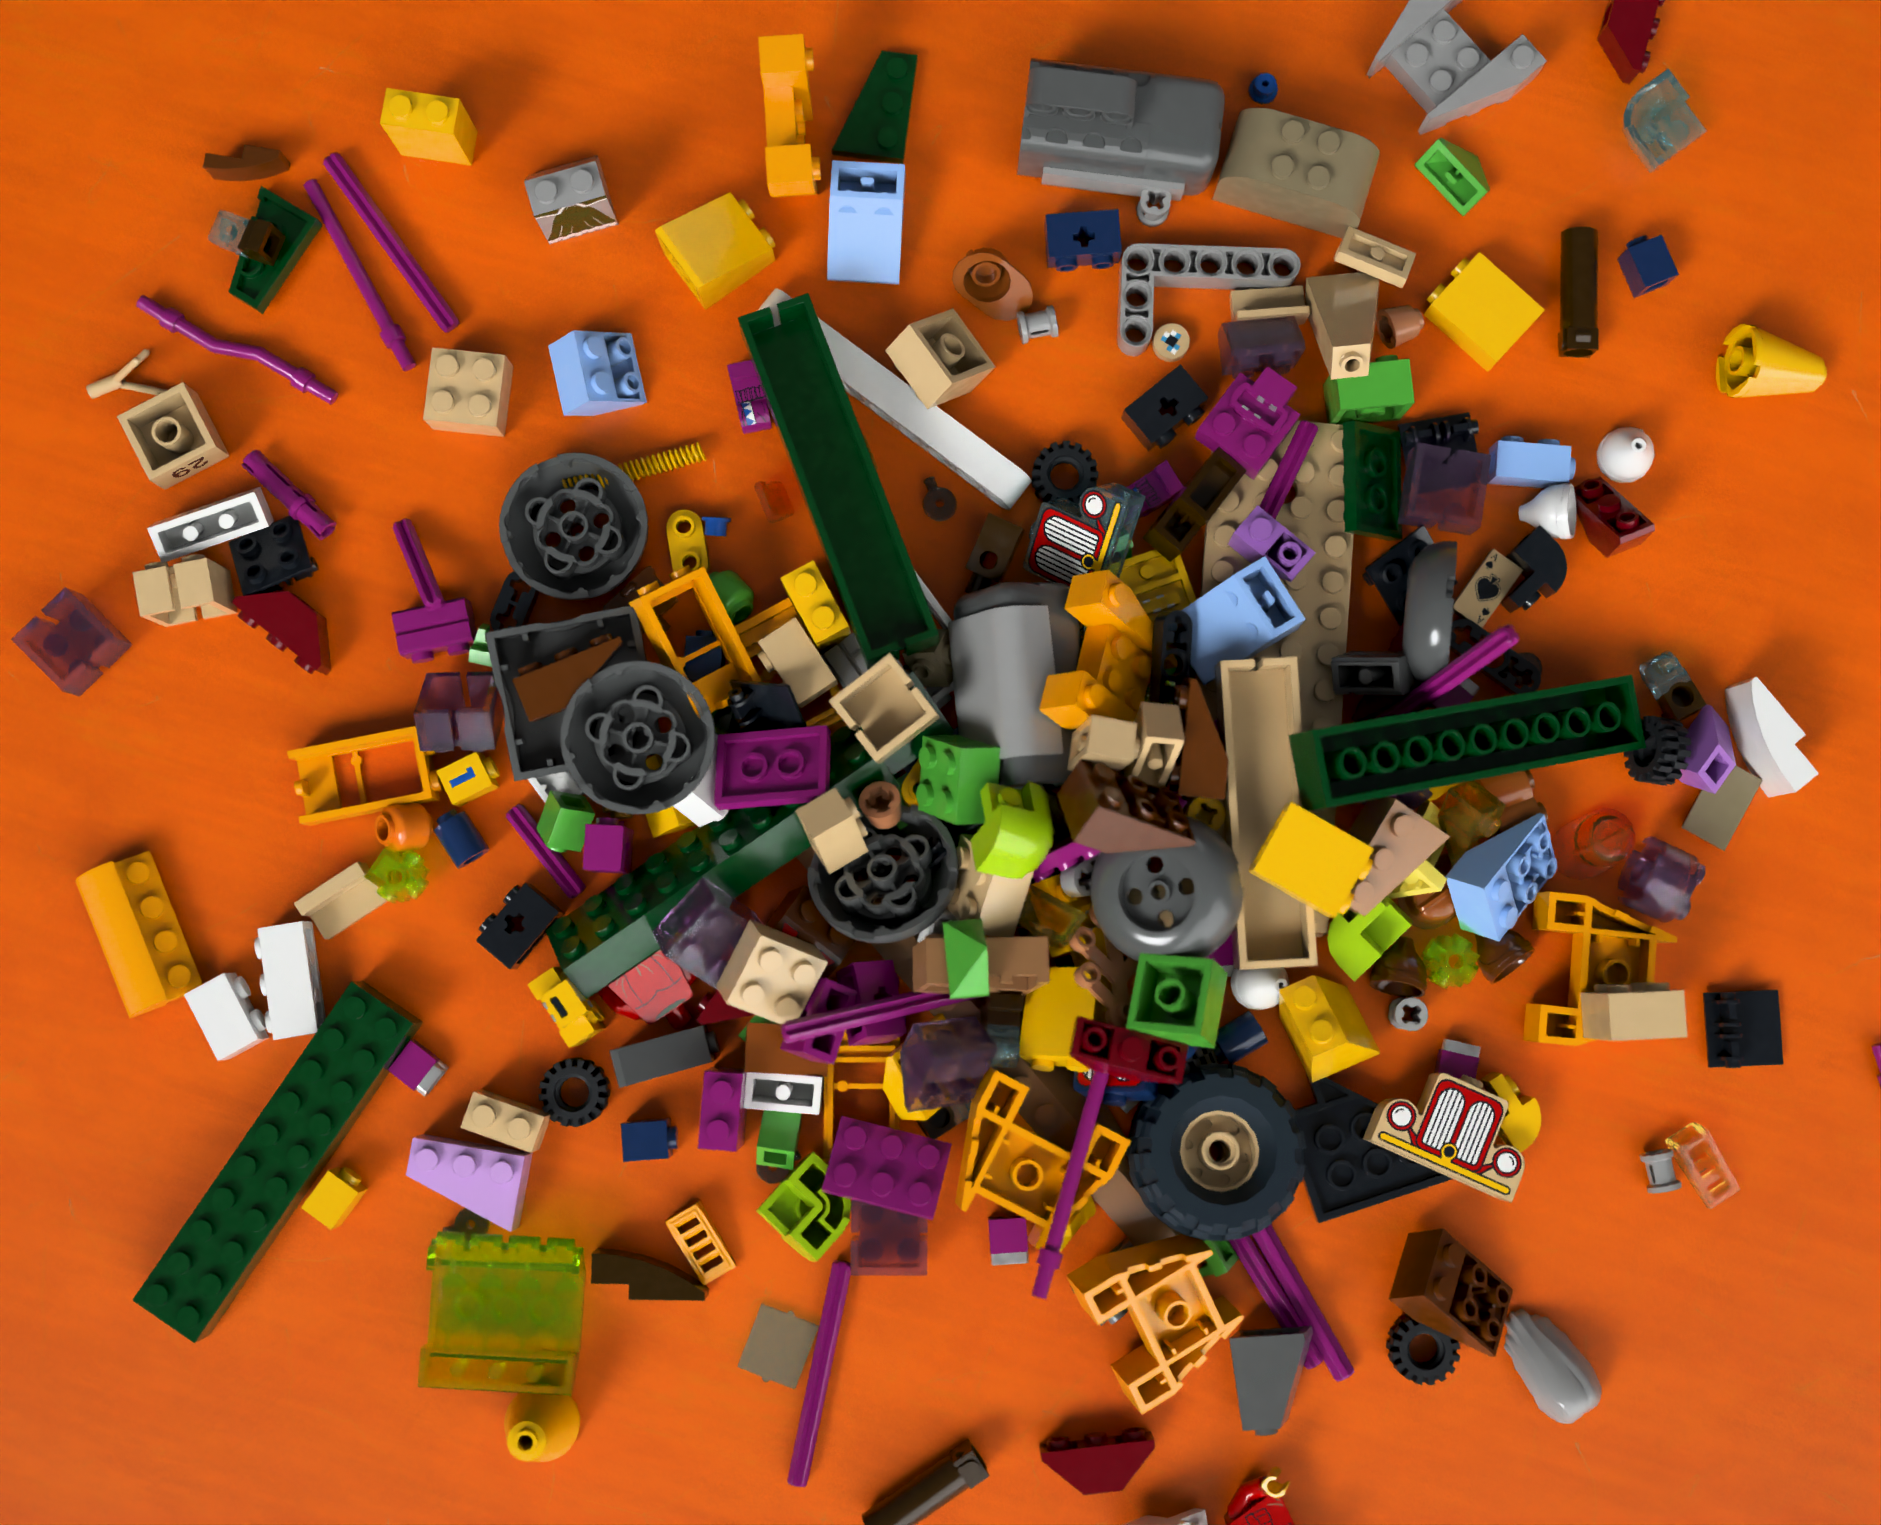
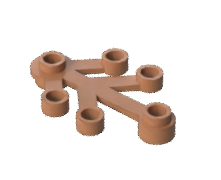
M1091 904L1089 908L1090 919L1095 925L1100 927ZM1079 927L1070 935L1069 943L1074 951L1082 953L1090 962H1086L1076 969L1074 973L1075 981L1080 987L1087 989L1106 1008V1024L1127 1029L1126 1025L1132 995L1129 997L1127 982L1137 971L1138 961L1127 957L1124 961L1123 953L1104 934L1106 957L1094 945L1096 938L1092 930L1087 927ZM1079 936H1081L1085 940L1086 944L1081 942ZM1084 971L1090 975L1091 980L1085 976ZM1101 974L1111 983L1112 992L1100 982Z

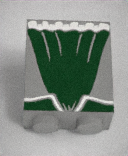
M598 155L530 174L524 180L534 217L549 244L618 225Z

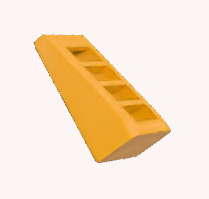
M700 1200L665 1221L672 1236L703 1285L737 1266ZM697 1217L700 1223L684 1232L681 1225ZM705 1230L708 1236L691 1245L688 1239ZM712 1242L715 1249L698 1258L695 1252ZM720 1255L723 1262L706 1271L703 1264Z

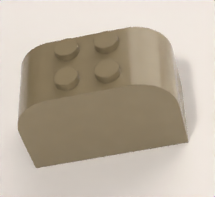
M1248 108L1239 113L1212 200L1343 238L1348 226L1357 229L1380 156V150L1370 140L1349 131L1273 109Z

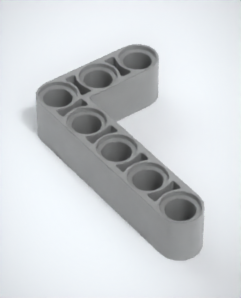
M1132 244L1123 252L1119 268L1118 347L1121 352L1128 356H1139L1148 348L1153 332L1154 287L1228 290L1288 287L1293 284L1299 273L1300 259L1295 252L1285 248ZM1139 259L1144 262L1146 268L1141 271L1133 270L1129 267L1128 261ZM1169 260L1177 261L1181 265L1182 270L1171 272L1166 269L1164 263ZM1206 261L1212 262L1216 265L1218 271L1211 274L1206 273L1200 264ZM1248 263L1252 266L1254 273L1250 275L1242 274L1237 269V264ZM1276 264L1285 265L1289 269L1290 275H1278L1274 271L1273 266ZM1131 294H1138L1143 297L1145 304L1137 307L1132 306L1126 297ZM1136 329L1143 334L1144 339L1140 342H1132L1126 337L1125 333L1128 330Z

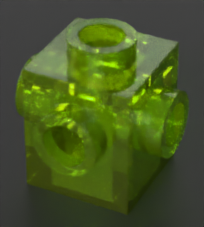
M386 846L364 877L379 887L376 892L381 897L395 904L397 900L402 903L409 901L411 897L416 900L426 889L429 881L425 878L431 870L422 865L425 859L413 850L406 849L404 852H396L389 846ZM399 872L402 874V880L399 877Z
M1453 933L1452 937L1446 935L1437 936L1436 939L1432 938L1426 945L1421 957L1424 958L1423 962L1427 973H1429L1427 979L1447 990L1448 986L1461 987L1463 983L1468 985L1472 981L1479 968L1475 963L1480 955L1471 950L1473 944L1470 941ZM1454 954L1459 959L1452 968L1448 961L1450 956Z

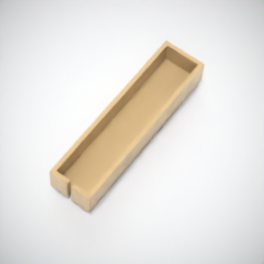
M1297 657L1262 658L1256 663V671H1250L1255 667V659L1219 661L1215 665L1218 728L1220 740L1229 760L1225 800H1223L1225 808V838L1238 861L1237 866L1244 891L1241 913L1232 931L1234 969L1317 966L1314 909L1248 872L1284 805L1293 802L1302 807L1288 736L1302 732Z

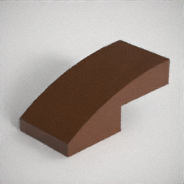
M244 145L242 158L206 153L203 167L215 180L250 181L286 172L290 168V162L280 150Z

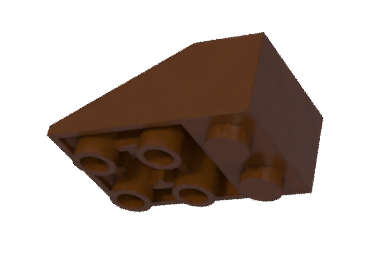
M608 633L590 640L589 643L592 648L578 653L577 648L573 647L553 655L556 662L543 667L542 663L538 661L518 669L520 676L512 679L529 722H537L566 710L571 698L587 679H591L602 671L624 645L621 637L613 639L612 634Z
M1182 677L1181 685L1175 684L1173 705L1179 706L1185 741L1167 783H1169L1170 789L1177 795L1225 800L1229 760L1197 679Z
M1080 759L1057 793L1075 843L1104 853L1193 846L1196 843L1192 830L1189 827V821L1175 792L1167 787L1158 788L1149 785L1134 775L1125 776L1114 772L1102 763L1093 764Z
M1444 1229L1408 1233L1389 1300L1413 1320L1488 1356L1494 1357L1497 1353L1513 1289Z

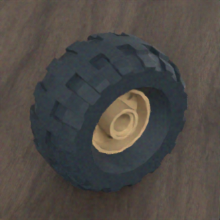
M1233 1064L1198 1065V1071L1184 1074L1181 1084L1169 1083L1167 1085L1166 1083H1160L1157 1098L1142 1101L1138 1106L1131 1121L1129 1137L1127 1138L1131 1141L1126 1150L1130 1169L1129 1174L1134 1188L1144 1202L1143 1204L1168 1227L1186 1236L1201 1240L1227 1241L1240 1239L1257 1233L1271 1225L1281 1213L1287 1210L1294 1200L1293 1196L1299 1183L1302 1182L1306 1166L1303 1165L1304 1148H1306L1304 1132L1300 1130L1296 1119L1297 1113L1290 1101L1286 1100L1276 1089L1277 1086L1264 1076H1259L1249 1071L1248 1068ZM1211 1143H1213L1218 1150V1157L1216 1161H1214L1209 1154V1147Z

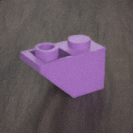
M1258 505L1235 530L1228 543L1230 547L1251 564L1266 556L1278 577L1289 582L1296 577L1316 553Z
M1707 704L1687 729L1689 733L1685 737L1691 738V745L1686 746V750L1691 751V756L1685 757L1684 761L1688 763L1686 770L1680 769L1683 775L1679 781L1683 784L1716 794L1735 767L1736 762L1729 727L1714 708Z

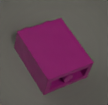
M712 1067L704 1071L698 1149L736 1152L744 1145L747 1109L743 1108L746 1072H744V1069Z

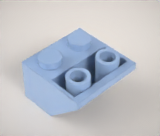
M573 330L548 346L564 416H595L647 403L631 333Z

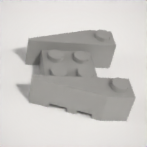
M1409 0L1376 54L1367 72V76L1371 78L1384 66L1427 113L1418 129V133L1422 135L1445 126L1447 122L1466 115L1468 117L1478 113L1485 107L1495 103L1498 105L1510 100L1536 78L1547 60L1522 34L1490 61L1448 14L1463 0Z

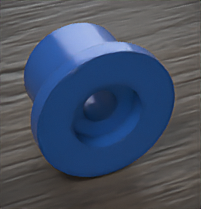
M1269 73L1258 75L1251 81L1249 86L1250 97L1259 104L1272 102L1278 92L1276 79Z
M702 517V520H705V535L727 536V522H731V518Z

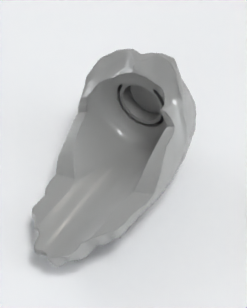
M1519 1309L1517 1312L1511 1311L1509 1317L1504 1322L1507 1328L1504 1348L1512 1358L1515 1370L1521 1376L1541 1411L1556 1422L1564 1424L1574 1423L1586 1412L1596 1407L1601 1400V1385L1594 1368L1581 1354L1579 1349L1573 1345L1567 1335L1559 1330L1549 1318L1541 1317L1537 1314L1530 1315L1523 1309Z

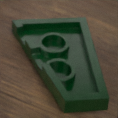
M881 51L832 149V155L899 164L904 163L917 68V55Z
M261 186L257 197L260 200L256 217L252 216L251 220L257 221V219L271 222L286 238L274 266L249 259L241 252L229 293L263 314L322 227V224L315 217ZM269 237L263 249L265 253L270 249L271 240Z

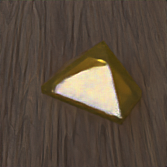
M1030 884L1018 924L1036 937H1048V946L1051 949L1066 947L1087 915Z

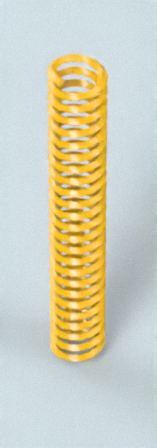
M697 442L696 448L691 443V451L688 445H685V452L683 447L680 446V455L676 448L673 450L674 455L669 449V459L667 453L663 451V459L661 454L657 453L658 462L655 455L652 454V463L649 456H646V463L644 458H640L641 467L636 458L634 460L635 467L631 460L629 461L630 470L625 461L623 466L625 473L634 482L635 478L637 480L640 477L645 479L646 475L651 477L652 474L656 475L657 471L662 474L663 470L668 472V468L673 471L674 467L676 469H679L680 466L684 468L685 463L687 466H690L691 463L695 465L696 460L701 463L702 459L705 462L707 459L700 443ZM618 463V467L623 471L622 465ZM597 475L599 483L605 489L601 476ZM574 476V477H573V480H574V483H575V485H576L577 482H578V480H577V478ZM568 477L569 486L574 487L571 478ZM604 478L606 484L609 485L608 480ZM562 479L563 487L568 488L566 481Z

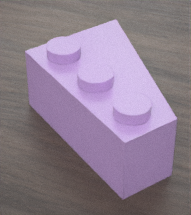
M421 1134L412 1139L406 1176L512 1232L520 1226L533 1152Z

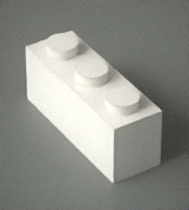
M257 487L154 522L147 530L161 562H167L269 527L274 522L261 487Z
M299 921L257 928L258 937L255 938L254 946L258 959H262L264 974L260 975V988L262 994L267 996L269 1011L265 1013L267 1031L272 1033L273 1040L315 1034L325 1021L326 1014L313 923L311 921Z

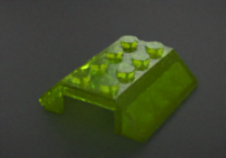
M438 1231L436 1239H432L427 1252L426 1270L433 1271L428 1342L420 1348L418 1387L571 1396L581 1350L586 1279L584 1248L576 1247L575 1239L548 1237L547 1245H542L541 1237L510 1235L509 1243H504L503 1235L472 1233L471 1240L466 1241L464 1232Z

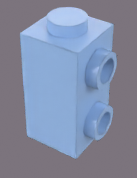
M1504 436L1489 448L1487 484L1545 489L1553 484H1568L1575 474L1576 460L1571 458L1572 446L1560 445L1559 440L1541 439L1537 443L1523 442L1524 438L1519 436Z

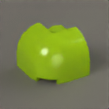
M1028 781L1021 790L987 782L980 791L985 823L971 839L975 869L977 872L1005 878L1023 879L1026 874L1039 867L1053 844V823L1047 793L1040 785Z
M1388 896L1366 916L1351 910H1347L1344 914L1338 912L1329 925L1327 935L1329 952L1337 965L1355 982L1412 926L1414 921Z
M814 1151L805 1156L755 1210L782 1235L781 1238L787 1244L812 1262L818 1261L843 1233L851 1220L850 1212L852 1206L851 1200L848 1198L822 1192L828 1165Z

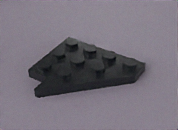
M1326 1077L1314 1083H1311L1308 1078L1315 1103L1294 1110L1297 1113L1296 1119L1300 1130L1304 1132L1306 1144L1303 1165L1306 1166L1302 1180L1316 1222L1322 1223L1452 1180L1450 1177L1363 1139L1373 1112L1378 1105L1377 1103Z

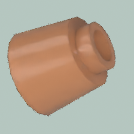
M1405 305L1379 310L1376 324L1384 345L1388 349H1393L1417 337L1420 330L1424 327V319L1418 308Z
M884 781L874 782L865 787L861 792L859 807L874 827L889 829L900 821L902 815L900 792L895 785Z

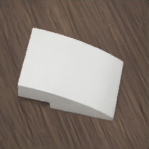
M1757 676L1732 684L1725 689L1726 709L1736 745L1751 774L1762 779L1760 787L1768 798L1795 793L1819 774L1795 745L1806 734Z

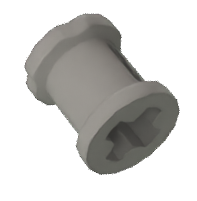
M1143 189L1141 199L1136 208L1137 217L1146 226H1159L1167 219L1172 195L1170 192L1162 191L1161 194V191L1153 190L1152 197H1149L1151 190ZM1148 202H1150L1152 205H1156L1157 203H1159L1161 205L1160 209H1158L1156 206H1152L1149 208L1147 206Z
M1053 305L1047 306L1046 310L1024 314L1023 311L1016 312L1022 344H1027L1029 339L1048 335H1051L1052 338L1059 336Z
M1399 997L1393 1000L1388 1007V1019L1397 1029L1417 1031L1427 1023L1428 1009L1420 999ZM1403 1007L1414 1009L1410 1014L1413 1018L1412 1021L1401 1019L1405 1014L1402 1009Z
M1659 1149L1639 1155L1640 1161L1645 1163L1650 1183L1647 1186L1648 1193L1669 1192L1682 1187L1681 1181L1676 1180L1671 1159L1674 1156L1672 1149Z

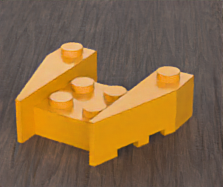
M804 34L758 37L767 147H765L767 185L770 197L818 195L816 180H821L820 158L812 157L811 144H805L804 137L806 136L805 121L813 120L808 71H814L813 48H805Z
M1109 569L1072 576L1064 609L1086 626V632L1076 671L1047 676L1039 710L1059 726L1067 729H1077L1091 715L1134 722L1140 704L1144 702L1151 674L1154 624L1131 588ZM1173 654L1166 658L1164 669L1177 668L1178 663Z
M1551 891L1538 892L1534 900L1532 930L1573 934L1568 1006L1526 1003L1523 1041L1578 1046L1597 1040L1583 1037L1580 992H1594L1593 985L1595 984L1618 985L1654 982L1657 943H1677V937L1657 927L1640 922L1620 910H1614L1603 905L1598 900L1587 895Z
M989 1066L971 1100L955 1203L961 1210L966 1212L975 1194L978 1193L1034 1222L1035 1225L1027 1240L1040 1250V1247L1042 1248L1047 1241L1071 1152L1013 1123L1029 1087ZM1097 1122L1095 1123L1070 1216L1076 1210L1079 1211L1089 1201L1088 1198L1101 1185H1105L1114 1176L1131 1142Z
M1184 1234L1097 1256L1066 1275L1080 1305L1097 1325L1127 1308L1144 1344L1110 1366L1124 1394L1142 1415L1175 1395L1184 1385L1181 1380L1194 1366L1198 1369L1208 1359L1205 1354L1221 1337L1226 1339L1244 1319L1242 1314L1223 1295L1214 1301L1212 1300L1196 1265L1214 1253L1201 1239Z

